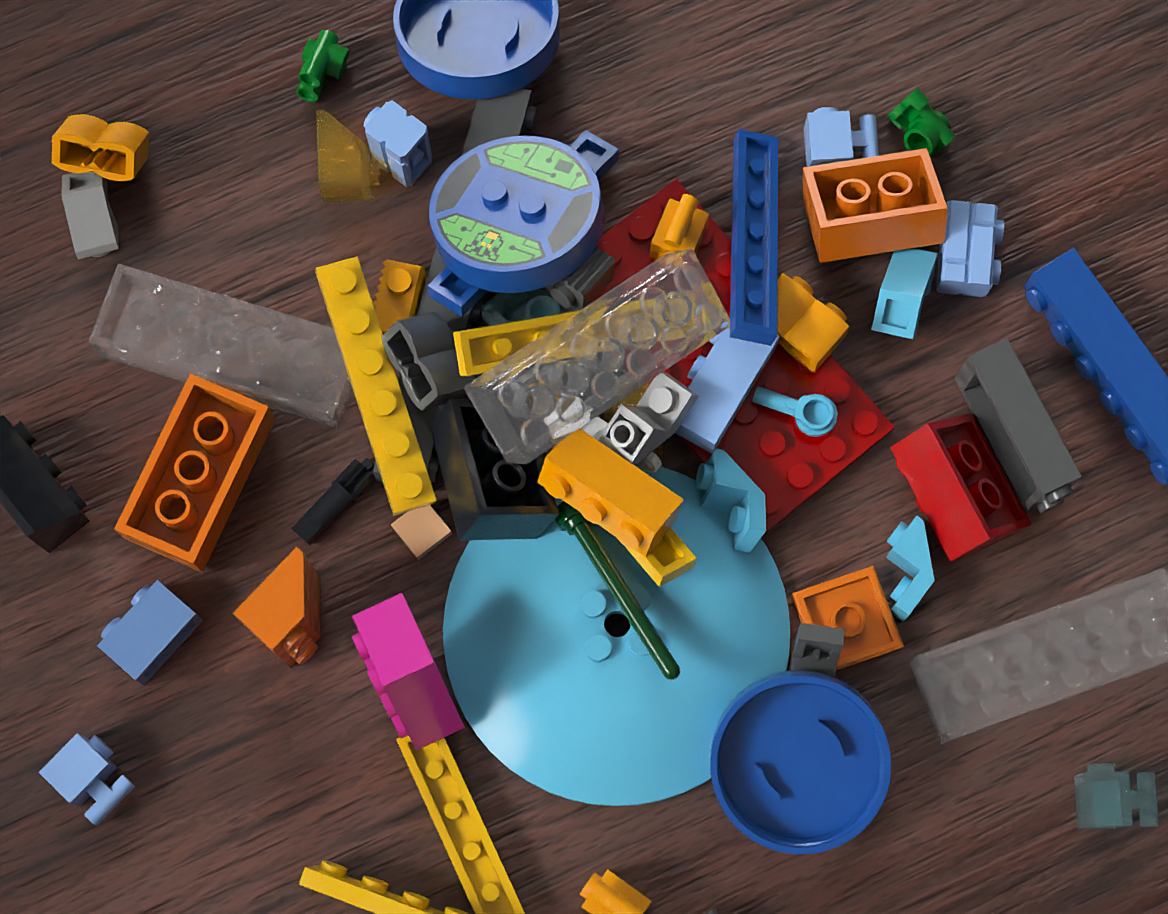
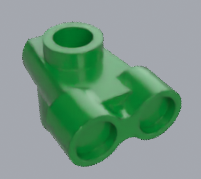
M321 30L317 40L309 38L305 45L301 59L304 64L298 75L300 84L296 91L297 95L305 101L316 102L321 93L325 76L328 75L340 79L347 64L350 48L339 45V37L331 31Z
M917 87L887 117L899 130L903 128L906 131L904 144L908 151L927 148L929 156H935L955 138V135L950 130L948 118L940 112H935L928 104L930 101L928 97Z

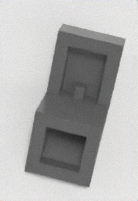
M800 623L794 642L790 671H814L835 678L837 661L843 648L845 629Z

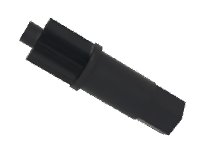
M367 457L362 463L354 459L336 480L331 482L330 488L291 529L308 545H311L351 502L354 503L360 493L374 480L375 476L371 471L374 469L375 464Z

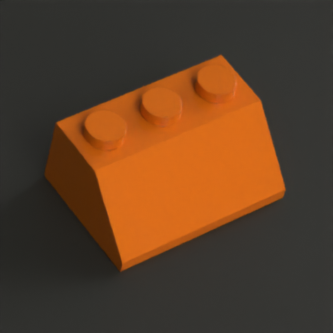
M298 547L233 612L289 668L296 662L302 665L310 659L318 649V645L315 642L321 637L320 576Z

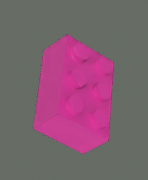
M403 593L353 615L352 617L359 633L353 635L352 639L367 666V673L377 695L380 696L389 718L392 719L400 738L402 739L409 735L417 751L465 728Z

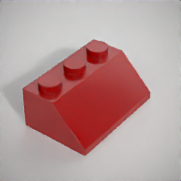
M972 413L927 423L890 447L896 458L898 470L906 477L916 496L918 508L929 520L936 534V541L941 550L946 553L950 562L972 555L1032 525Z

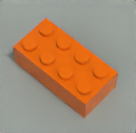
M190 373L114 530L125 540L203 573L276 420L269 406Z

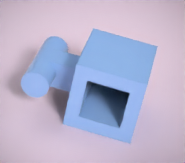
M824 107L815 110L813 113H808L804 125L807 167L853 160V152H862L863 158L879 156L876 116L871 114L861 116L859 118L860 131H851L849 111H838L833 107Z
M77 733L39 772L70 804L81 806L91 796L96 802L84 815L95 826H98L135 787L124 775H121L111 787L105 782L118 767L109 759L114 752L96 735L89 740L87 737Z

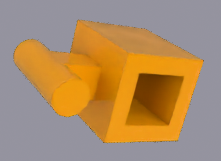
M683 194L680 202L669 199L651 242L650 257L654 258L659 266L670 271H678L680 268L689 272L707 229L709 213L697 209L699 201L691 195Z
M608 869L602 877L594 872L579 894L586 899L581 908L589 914H644L652 902Z

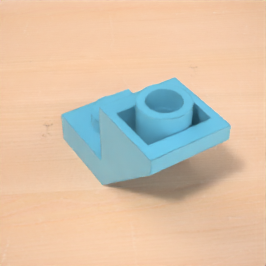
M917 248L893 252L880 288L871 330L909 339L916 337L924 296L930 294L939 253Z
M716 448L706 464L702 463L697 471L696 488L701 489V507L729 512L728 527L729 531L733 532L734 550L750 553L766 532L765 493L724 450Z
M917 515L909 526L901 521L886 541L893 546L886 558L913 577L910 580L904 576L889 596L896 601L890 609L891 613L902 622L911 614L934 582L924 520Z

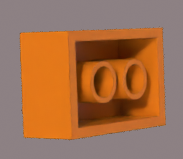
M927 148L803 168V206L820 263L945 243L948 208Z

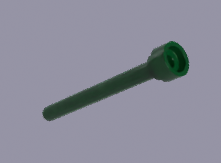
M565 501L561 502L557 506L559 515L554 519L562 531H567L569 535H575L664 677L669 680L676 679L680 675L679 665L590 528L591 522L586 520L581 512Z

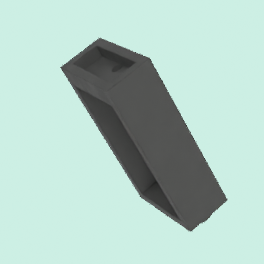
M1008 338L968 356L954 380L1025 513L1037 507L1040 513H1044L1059 506L1064 502V498L1074 493L1071 487L1082 476Z

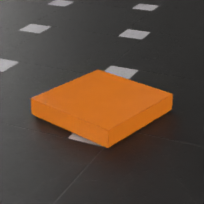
M874 565L794 592L791 595L801 623L845 629L843 648L837 661L836 671L904 648Z

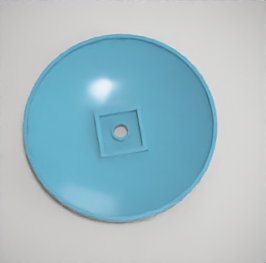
M637 464L635 465L684 499L671 528L697 557L693 569L659 587L627 548L619 542L617 537L598 524L590 523L589 526L679 665L680 675L676 679L669 680L664 677L631 623L629 631L624 636L613 637L607 633L604 627L605 620L612 614H622L624 616L625 614L575 535H569L567 531H562L555 520L552 521L538 539L470 540L456 566L449 586L443 622L444 655L453 692L465 718L488 750L508 769L544 791L568 800L601 806H635L662 801L704 784L711 779L710 754L712 739L718 721L726 707L750 684L768 675L784 672L787 669L790 650L789 608L780 574L767 546L760 539L750 553L734 550L733 532H730L728 527L730 513L701 507V489L696 488V480L663 467H659L656 472L652 473ZM555 498L557 506L563 502L562 499Z

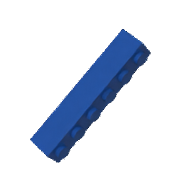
M1073 247L1032 273L1024 285L1026 298L1032 308L1037 312L1042 311L1050 322V330L1055 340L1061 346H1067L1073 354L1075 366L1081 376L1088 381L1091 380L1101 393L1099 398L1104 408L1111 415L1116 414L1125 426L1124 432L1130 444L1137 450L1141 449L1151 463L1150 470L1155 479L1160 484L1168 486V376Z

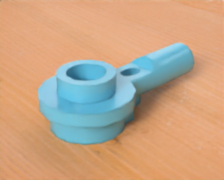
M758 386L752 402L794 416L798 428L808 436L819 437L826 435L832 431L837 422L838 413L836 406L831 399L824 395H804L797 400Z

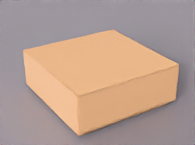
M431 505L406 512L391 524L392 528L418 560L452 535L451 530Z

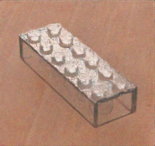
M693 249L668 252L463 388L506 462L528 464L730 327V318Z
M118 264L88 341L101 357L183 382L187 381L191 373L269 406V408L338 429L353 390L333 328Z
M1161 568L917 655L910 662L941 745L1168 664L1167 573L1165 568Z

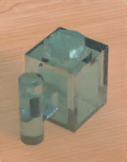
M1114 764L1087 765V772L1074 776L1078 829H1122L1133 826L1132 810H1139L1140 827H1159L1155 773H1136L1138 790H1130L1129 771L1115 772Z

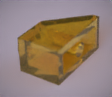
M325 109L316 110L319 190L324 203L373 200V186L380 185L379 161H372L368 146Z

